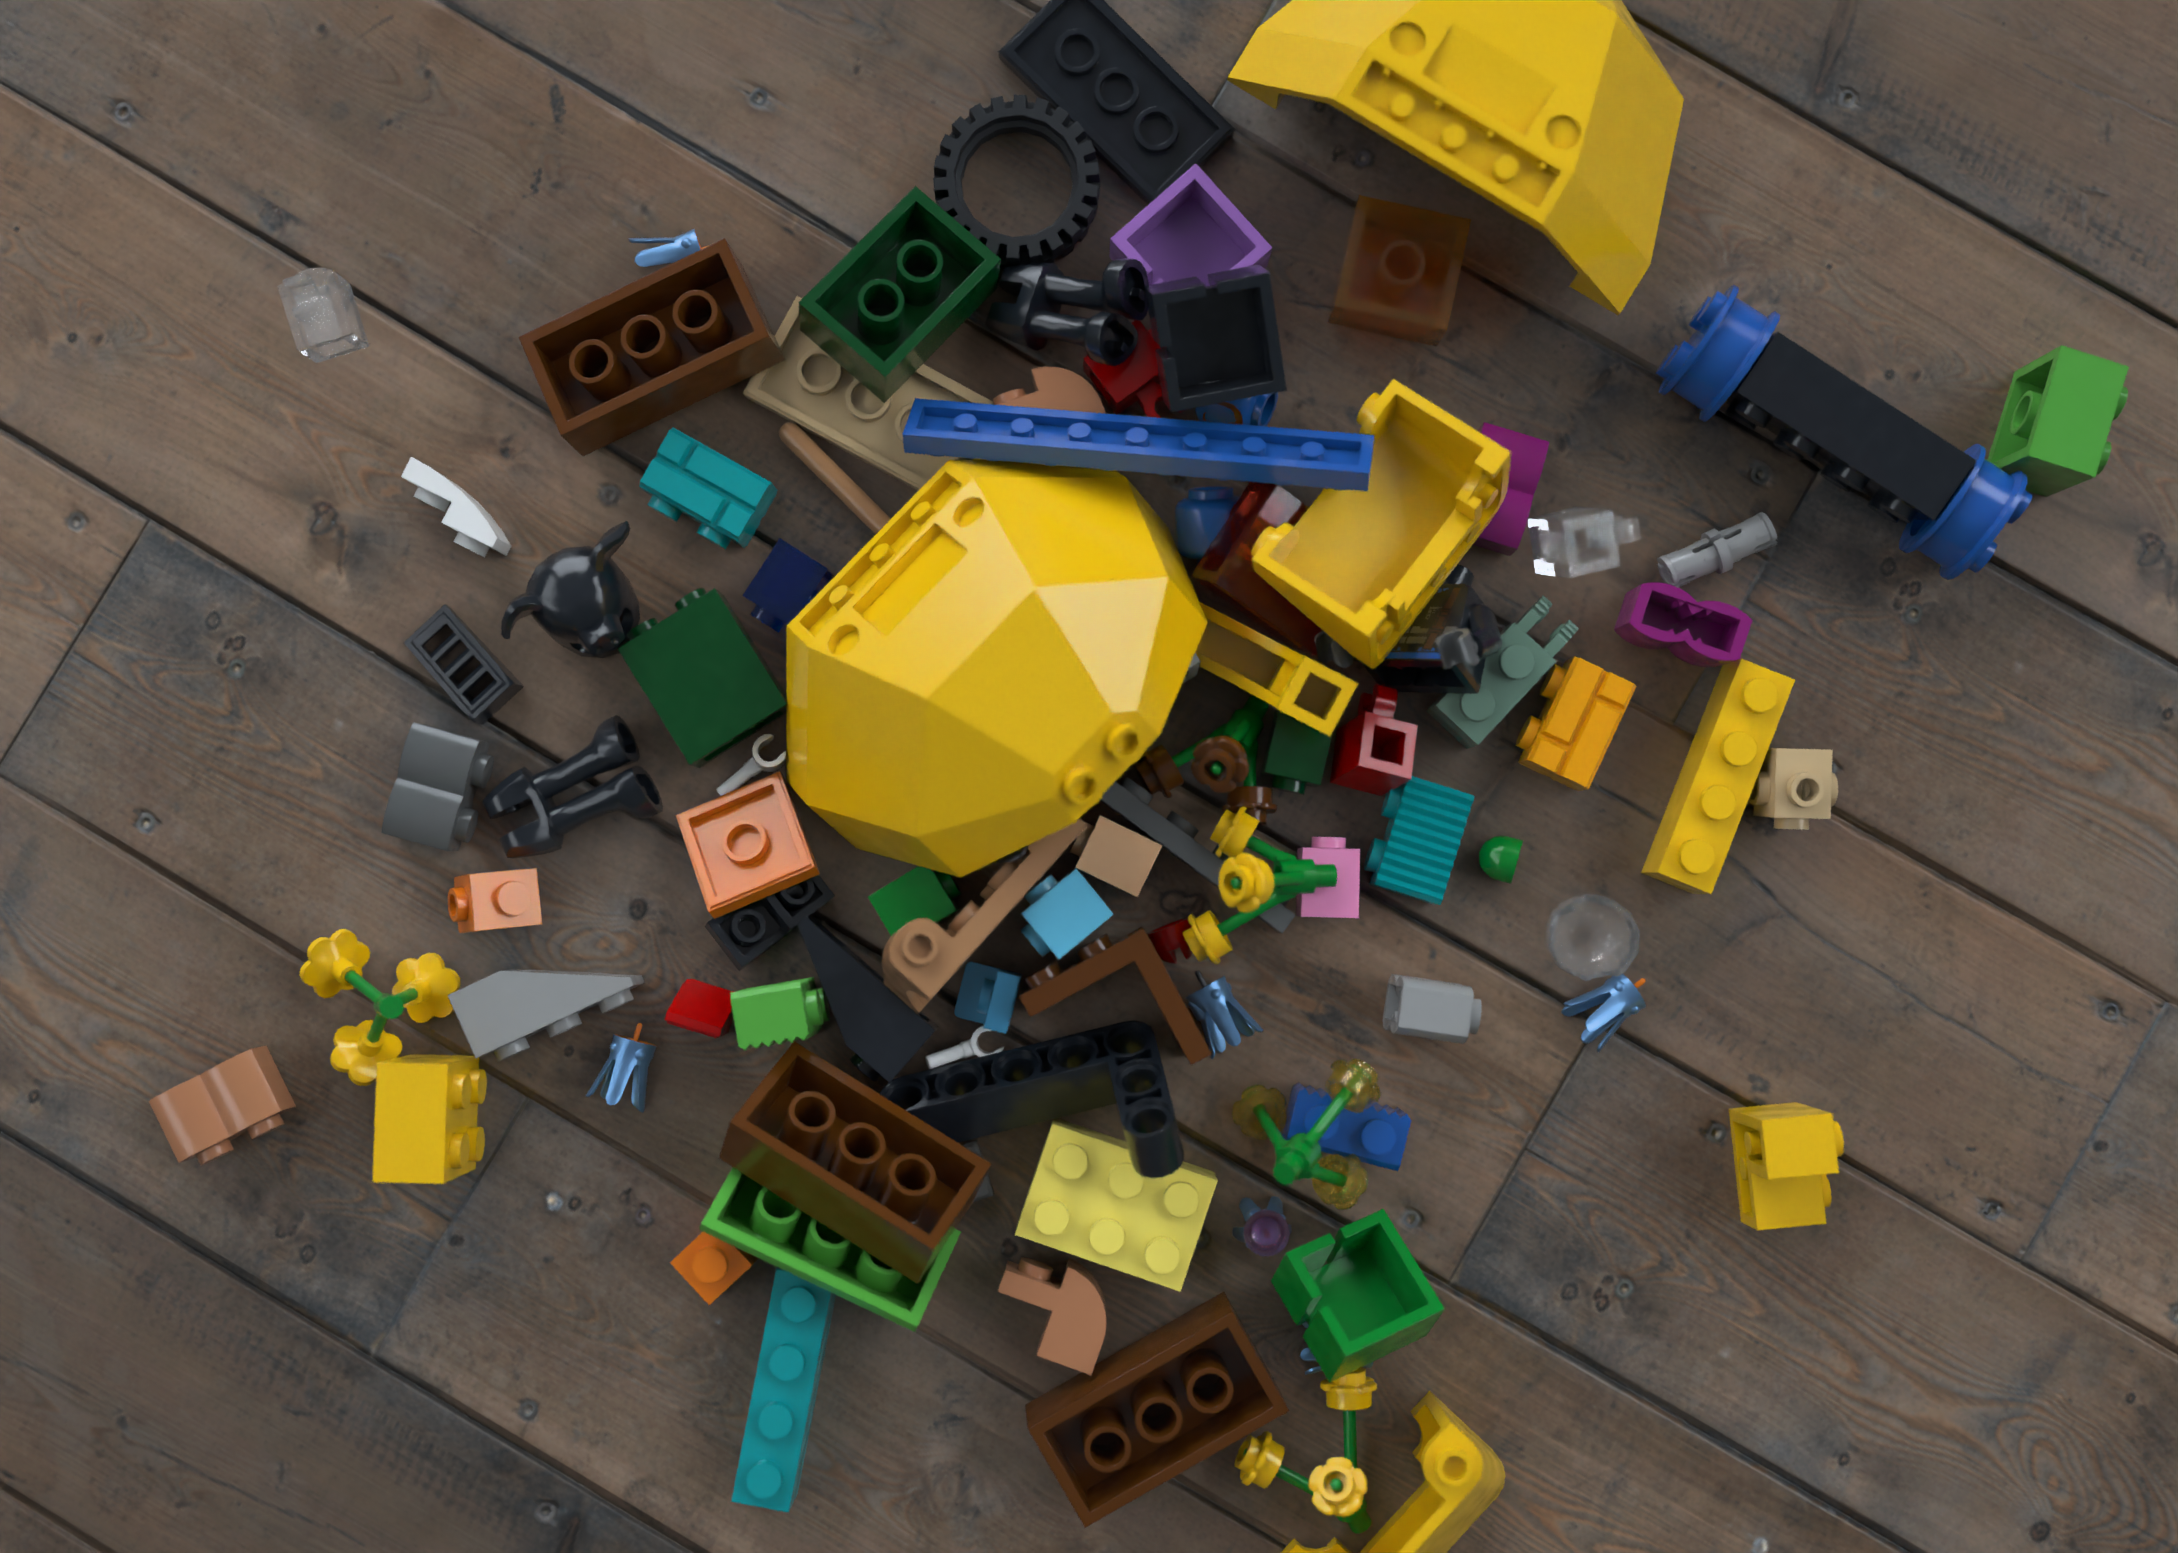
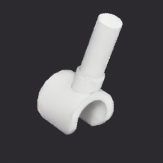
M764 734L754 742L752 748L753 757L716 789L721 796L740 788L762 770L774 772L784 765L786 751L780 754L776 760L770 762L764 761L759 756L760 749L768 745L774 739V735Z
M982 1025L976 1029L971 1039L960 1042L959 1045L927 1055L925 1059L928 1068L933 1069L962 1058L966 1059L975 1055L982 1057L1002 1052L1005 1046L997 1048L992 1052L983 1051L978 1045V1037L981 1033L992 1030L986 1029Z

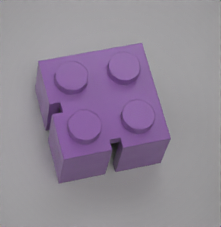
M1196 163L1110 238V259H1137L1147 271L1149 285L1196 276L1205 286H1209L1207 274L1258 264L1265 269L1268 266L1272 246Z

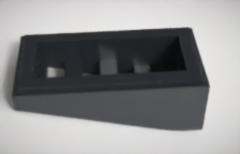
M446 604L404 642L451 699L474 723L481 725L486 723L524 687ZM448 625L454 632L431 653L425 644L442 628ZM462 641L467 649L445 668L440 661ZM476 657L481 664L459 683L455 676ZM490 673L495 680L477 697L473 698L469 691Z

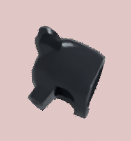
M628 521L618 524L605 532L595 548L591 546L565 548L550 555L535 568L527 584L526 593L511 600L503 614L501 635L504 639H510L511 631L517 620L531 615L553 640L580 656L606 658L618 654V648L629 642L626 636L627 633L636 627L640 620L639 602L629 579L611 558L629 535L630 526ZM623 612V620L622 622H620V617Z

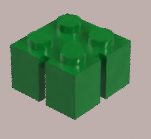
M1384 1208L1341 1227L1334 1239L1328 1233L1286 1252L1271 1279L1274 1288L1296 1326L1305 1322L1308 1323L1309 1326L1303 1338L1329 1383L1427 1336L1445 1310Z

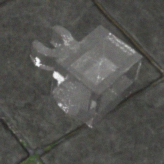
M321 267L306 269L295 276L283 279L284 284L277 286L297 351L315 363L369 347L351 285L333 269L327 270Z
M1576 506L1528 518L1535 573L1541 575L1574 578L1620 566L1618 545L1641 539L1638 517L1622 519V515L1613 516V509Z

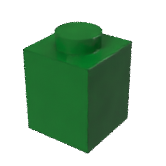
M917 866L869 895L868 899L892 936L913 920L927 918L937 924L960 909L954 899L962 895L952 875Z

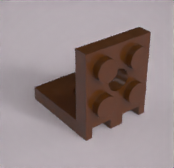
M1143 927L1130 932L1114 942L1110 941L1107 933L1077 949L1076 952L1081 960L1062 970L1057 961H1054L1035 971L1025 979L1029 988L1022 991L1019 996L1029 1016L1032 1017L1135 961L1189 1063L1193 1065L1212 1054Z

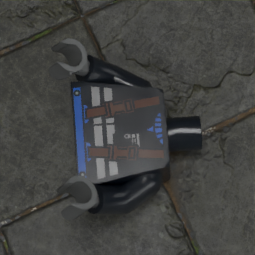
M1457 564L1381 664L1374 669L1363 664L1379 685L1396 689L1398 692L1478 694L1486 657L1497 653L1501 649L1502 638L1493 611L1484 605L1471 587L1474 576L1469 569ZM1324 631L1315 635L1314 640L1319 663L1325 664L1333 660L1336 666L1346 668L1350 667L1353 661H1358Z

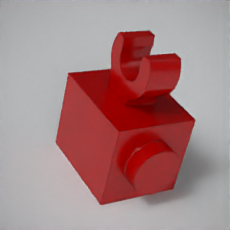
M1134 320L1132 324L1137 330L1138 342L1133 353L1117 366L1097 363L1087 355L1083 358V371L1115 414L1121 413L1137 401L1144 411V417L1161 418L1155 410V405L1163 400L1155 349H1160V347L1153 339L1152 329L1147 330L1140 320Z
M1376 684L1373 688V695L1368 693L1361 694L1358 716L1337 729L1330 783L1383 796L1391 789H1395L1411 780L1418 725L1393 719L1398 699V691L1396 689Z

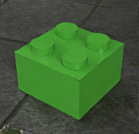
M2061 345L2016 370L1988 461L2009 475L2015 471H2022L2028 477L2025 490L2045 497L2096 477L2104 469L2111 453V443L2107 441L2112 421L2120 415L2128 397V389L2123 385L2129 366Z

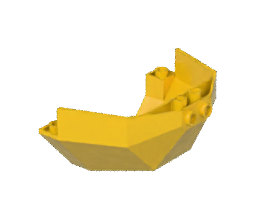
M1292 0L1256 29L1227 77V81L1275 110L1285 95L1328 103L1543 232L1577 271L1569 286L1616 315L1622 312L1651 264L1684 98L1622 0Z
M948 460L787 625V783L806 805L856 849L960 878L1075 823L1089 808L1101 799L1103 793L1130 765L1137 762L1145 750L1160 736L1208 623L1168 526L1131 482L1116 470L1104 471L1094 468L1046 466L1043 464L1010 461Z

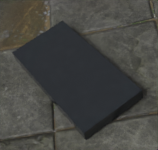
M1050 0L998 51L999 59L1039 98L1049 101L1050 108L1057 110L1060 106L1069 113L1070 120L1073 123L1079 122L1085 130L1086 138L1088 141L1091 140L1096 154L1147 205L1195 163L1201 168L1234 136L1235 128L1104 0Z

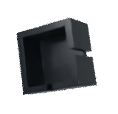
M1259 264L1207 274L1209 286H1205L1196 276L1144 286L1153 339L1160 347V349H1155L1163 401L1171 412L1287 390L1270 272Z

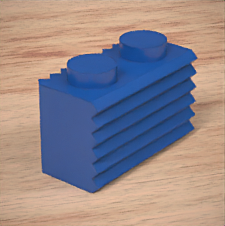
M1300 1082L1293 1085L1281 1129L1284 1139L1290 1140L1292 1136L1298 1133L1307 1134L1337 1094L1333 1091L1327 1093L1322 1088L1315 1090L1311 1085L1304 1087ZM1353 1096L1321 1137L1319 1144L1324 1153L1398 1171L1411 1120L1407 1113L1398 1107L1395 1109L1388 1105L1382 1107L1377 1102L1371 1104L1366 1099L1360 1101Z

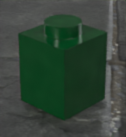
M1276 708L1260 775L1273 778L1272 788L1304 795L1306 786H1320L1332 734L1328 736Z

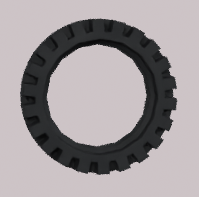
M1014 95L1013 101L1004 102L1003 96L991 98L990 106L985 108L982 107L981 103L969 109V116L965 120L960 116L952 124V133L950 135L945 134L940 143L939 156L936 155L933 182L936 204L1001 259L1000 270L1007 266L1024 263H1054L1056 257L1060 255L1063 258L1073 251L1077 241L1081 243L1088 233L1089 225L1094 221L1100 196V174L1095 149L1091 140L1088 141L1086 138L1085 130L1079 122L1073 123L1070 120L1069 113L1060 106L1057 110L1050 108L1049 101L1037 97L1036 102L1032 103L1027 101L1026 95ZM1024 132L1044 138L1061 152L1071 170L1073 187L1066 209L1054 224L1033 235L1011 237L989 230L973 217L963 198L962 180L967 162L982 144L1000 134Z

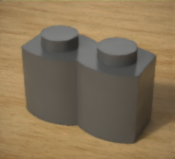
M413 723L403 747L397 779L387 803L382 833L445 851H458L462 842L469 843L478 822V811L472 809L474 795L478 787H486L494 764V757L488 755L489 742L430 725Z

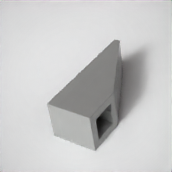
M510 969L494 973L447 996L475 1058L494 1053L497 1061L500 1062L529 1049L530 1046L526 1038L546 1029L549 1037L552 1038L582 1024L578 1014L599 1005L603 1014L634 1000L630 990L645 982L642 975Z

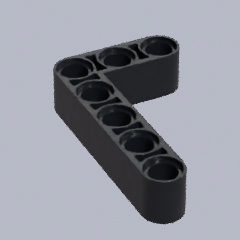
M1124 1021L901 1076L886 1084L880 1092V1095L957 1143L1117 1104L1132 1166L1138 1174L1152 1179L1163 1178L1173 1174L1184 1161L1183 1145L1155 1034L1151 1026L1141 1021Z

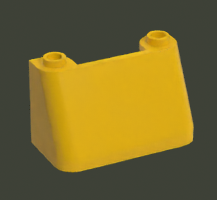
M1395 379L1389 383L1381 395L1375 392L1365 401L1356 420L1361 425L1359 434L1374 435L1368 491L1324 488L1295 526L1287 522L1281 524L1276 529L1269 526L1259 536L1251 552L1253 556V569L1261 578L1354 658L1371 669L1376 668L1388 656L1493 519L1508 490L1511 452Z
M1430 1390L1410 1411L1418 1422L1421 1432L1420 1444L1412 1453L1421 1463L1426 1480L1359 1553H1447L1499 1496L1504 1487L1506 1477L1504 1466L1493 1449ZM1334 1537L1326 1547L1317 1549L1304 1547L1294 1538L1281 1553L1352 1552Z

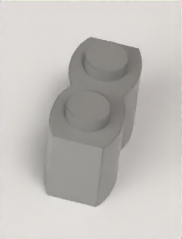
M1391 974L1387 986L1383 1027L1385 1030L1391 1031L1392 1034L1464 1044L1468 1039L1469 1033L1477 1034L1482 1003L1480 999H1474L1471 986Z

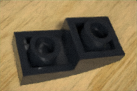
M817 875L716 919L712 918L707 922L705 928L736 968L741 971L797 928L805 916H811L832 900L835 895L822 878Z

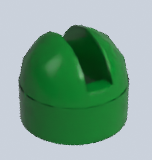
M1502 835L1487 840L1479 851V863L1483 871L1494 880L1511 884L1523 840Z

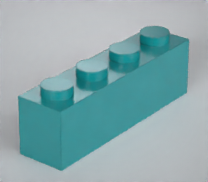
M779 1267L776 1268L731 1502L789 1513L799 1490L836 1294Z

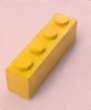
M1742 658L1722 665L1641 871L1642 874L1692 894H1712L1795 679Z

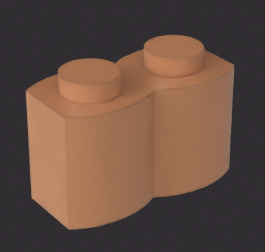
M267 1046L252 1048L149 1100L178 1163L197 1157L201 1166L232 1152L234 1148L230 1140L247 1131L253 1140L283 1126L285 1123L281 1115L296 1107Z

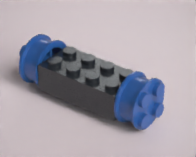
M1732 285L1724 294L1717 291L1712 298L1708 296L1688 324L1696 331L1688 342L1683 341L1679 346L1675 344L1656 371L1657 375L1664 378L1658 391L1664 396L1672 390L1701 409L1699 419L1703 422L1709 420L1726 402L1730 406L1725 413L1738 423L1751 430H1754L1757 426L1768 429L1777 435L1773 444L1778 449L1799 461H1802L1804 457L1811 460L1814 459L1824 466L1820 475L1827 481L1847 492L1852 488L1860 492L1863 491L1872 497L1867 505L1876 513L1894 523H1897L1899 519L1907 522L1899 541V549L1904 553H1910L1914 550L1921 552L1940 565L1939 574L1944 579L1951 580L1959 576L1967 568L1976 573L1987 564L1997 548V544L1993 540L2007 522L2012 524L2023 514L2032 500V494L2025 490L2028 481L2025 473L2015 471L2009 475L1985 459L1986 449L1980 444H1975L1964 452L1780 332L1773 333L1779 322L1780 314L1774 311L1766 317L1737 298L1739 291L1737 286Z

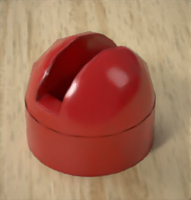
M1188 917L1171 922L1147 933L1160 959L1164 962L1177 964L1175 953L1177 948H1180L1187 960L1193 955L1183 936V932L1191 928Z

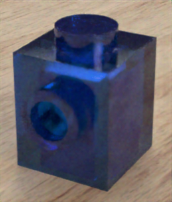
M780 538L743 596L755 605L750 615L779 633L784 624L788 625L834 578V575L828 568Z

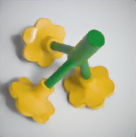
M347 929L337 930L330 938L320 937L315 939L307 950L309 960L300 969L301 980L308 986H313L314 992L322 998H331L341 989L350 990L355 987L374 1003V1010L377 1013L374 1020L362 1021L357 1027L342 1026L337 1030L333 1038L335 1049L330 1055L332 1067L339 1072L348 1073L349 1079L359 1086L372 1084L376 1080L377 1063L397 1058L402 1051L403 1046L399 1037L394 1034L385 1033L384 1027L388 1019L399 1017L404 1008H407L410 1018L417 1023H425L434 1016L439 1018L447 1017L454 1012L447 995L458 991L461 985L457 972L450 968H445V963L440 955L429 952L418 959L407 958L401 961L396 968L398 982L393 986L392 994L381 993L362 977V967L370 958L369 948L364 943L357 941L356 935Z

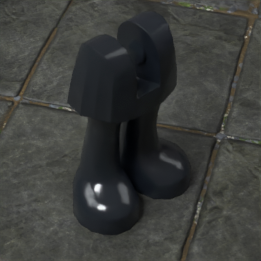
M1118 258L1108 263L1101 281L1064 276L1055 263H1024L1007 266L1003 269L999 286L1007 293L1018 297L1016 304L992 303L985 323L996 334L1031 350H1041L1045 347L1048 339H1055L1083 346L1088 356L1097 363L1117 366L1133 353L1138 342L1137 330L1128 319L1143 320L1147 315L1148 305L1144 287L1149 285L1147 271L1140 261L1131 258ZM1062 305L1102 311L1091 318L1059 313Z
M615 715L601 723L594 734L592 742L577 754L536 774L523 767L508 776L484 798L482 803L490 819L517 812L532 803L538 814V820L520 826L499 839L507 858L515 859L536 856L562 848L564 834L608 813L621 810L643 819L663 811L662 800L656 785L647 771L640 766L629 768L607 782L558 806L554 803L553 796L589 778L628 766L639 760L640 754L635 738L620 716Z

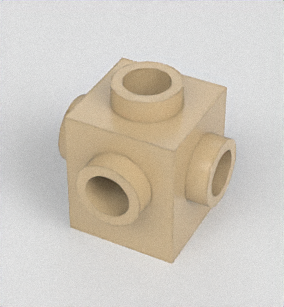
M1769 748L1749 797L1750 804L1754 805V816L1774 818L1773 828L1799 830L1809 829L1810 819H1831V807L1836 803L1838 796V781L1836 775L1832 772L1833 750Z

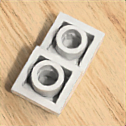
M411 457L401 477L418 487L414 494L415 498L443 512L446 511L450 504L441 523L458 532L453 542L483 557L486 556L489 548L507 556L511 545L491 515L461 487L431 467Z

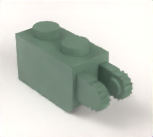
M1544 595L1516 623L1513 622L1500 632L1502 647L1497 653L1486 657L1478 694L1442 693L1426 710L1466 749L1477 746L1556 663L1553 657L1578 631L1579 628L1571 620H1568L1566 623L1560 624L1551 633L1550 639L1542 647L1527 634L1535 624H1538L1549 613L1552 603Z

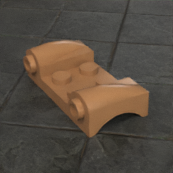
M1079 818L1075 823L1029 844L1026 854L1017 862L1003 863L1004 865L980 893L986 900L983 906L980 908L971 901L951 922L946 931L927 918L916 919L904 925L889 938L884 946L882 957L884 984L913 1011L919 1014L1061 857L1087 825Z

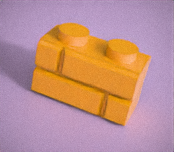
M1575 656L1566 660L1562 667L1554 664L1540 690V695L1548 698L1539 718L1532 715L1528 717L1516 741V746L1524 749L1518 763L1574 790H1588L1637 686L1622 677L1606 672L1603 668Z

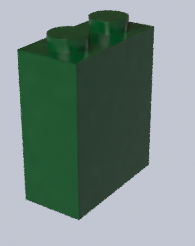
M699 588L685 595L675 603L677 612L659 623L656 618H651L637 625L626 635L629 642L618 648L619 653L689 765L698 768L785 715L786 706L788 705L786 693L727 599L716 588L709 592H706L704 588Z

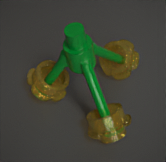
M1356 1058L1350 1059L1349 1062L1344 1060L1334 1061L1330 1066L1333 1072L1325 1082L1326 1091L1333 1101L1307 1134H1295L1290 1140H1285L1281 1134L1287 1120V1113L1284 1108L1287 1102L1282 1092L1274 1087L1266 1089L1261 1084L1246 1088L1241 1094L1242 1098L1233 1104L1232 1118L1236 1125L1241 1126V1131L1246 1136L1258 1140L1269 1139L1276 1155V1165L1273 1168L1275 1179L1284 1185H1289L1295 1180L1303 1178L1312 1179V1185L1316 1194L1325 1204H1334L1335 1208L1339 1210H1346L1355 1206L1358 1202V1197L1365 1193L1368 1186V1173L1366 1169L1361 1168L1360 1158L1353 1153L1345 1157L1338 1154H1330L1320 1160L1322 1150L1319 1140L1343 1108L1351 1112L1361 1113L1368 1104H1371L1373 1101L1377 1102L1380 1099L1381 1090L1377 1085L1379 1078L1375 1070L1364 1061Z

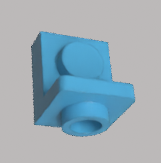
M976 962L967 963L954 1010L955 1016L982 1023L986 1029L1007 1033L1022 974Z

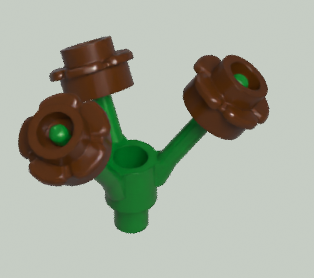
M1250 696L1242 709H1236L1233 712L1228 723H1224L1210 735L1172 757L1162 744L1150 751L1145 750L1141 757L1142 762L1134 767L1146 790L1151 795L1160 791L1164 797H1172L1170 791L1184 783L1178 767L1195 758V761L1191 764L1195 779L1202 785H1209L1214 792H1227V805L1221 806L1222 812L1228 809L1236 814L1244 806L1247 808L1245 813L1260 820L1258 825L1267 824V814H1273L1277 810V805L1273 804V789L1256 786L1257 739L1264 728L1262 719L1269 709L1267 702L1256 696ZM1243 782V786L1236 787V783Z

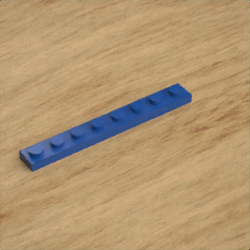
M919 398L914 400L902 434L905 453L927 454L936 457L950 456L985 459L988 461H1010L1043 464L1046 466L1058 465L1094 468L1104 471L1117 470L1153 473L1162 476L1177 475L1213 478L1221 481L1237 480L1272 483L1281 486L1296 485L1368 491L1374 448V435Z

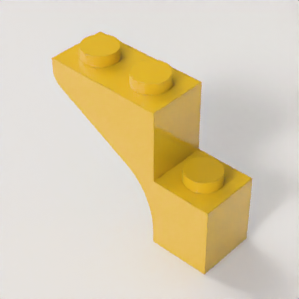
M1199 602L1208 622L1195 651L1201 661L1199 666L1260 698L1293 718L1331 736L1358 683Z

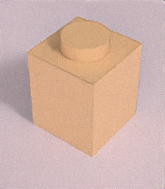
M1102 816L1099 817L1095 826L1084 822L1087 826L1077 836L1070 853L1080 857L1075 868L1138 897L1162 845Z

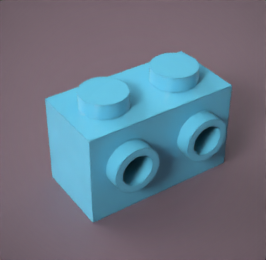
M1075 869L1059 883L1053 875L1048 876L1024 896L1031 906L1021 913L1029 922L1021 931L1042 957L1049 951H1052L1060 959L1114 914L1080 872Z

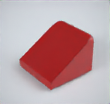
M687 979L668 1008L664 1020H667L668 1024L713 1038L724 1036L729 1033L733 1020L731 993L734 991L695 979Z

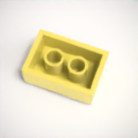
M1056 1118L1052 1120L1016 1226L1015 1235L1181 1292L1218 1179L1215 1172L1184 1161L1173 1174L1163 1178L1152 1179L1143 1177L1132 1166L1126 1141Z

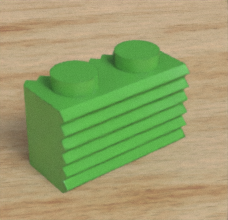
M814 977L751 987L731 993L738 1046L745 1051L752 1047L756 1049L764 1045L769 1047L775 1043L780 1045L787 1041L793 1043L798 1039L804 1041L818 1034L823 1022L830 1021L827 996L823 987L816 988Z

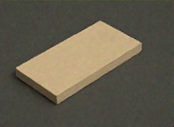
M799 296L795 298L775 334L785 360L753 375L743 392L746 398L797 424L799 427L917 491L948 460L966 459L962 457H936L927 454L904 452L902 434L914 400L919 398L994 404L993 401L922 364L883 403L800 331L798 302L802 298Z

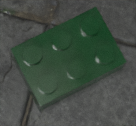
M915 186L798 302L800 331L885 403L997 289L1001 259Z

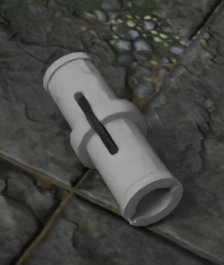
M1760 512L1730 528L1728 527L1721 531L1711 529L1701 534V540L1657 558L1658 570L1664 583L1679 588L1690 583L1692 580L1714 571L1718 574L1733 569V563L1742 558L1777 545V534L1769 517L1765 513Z

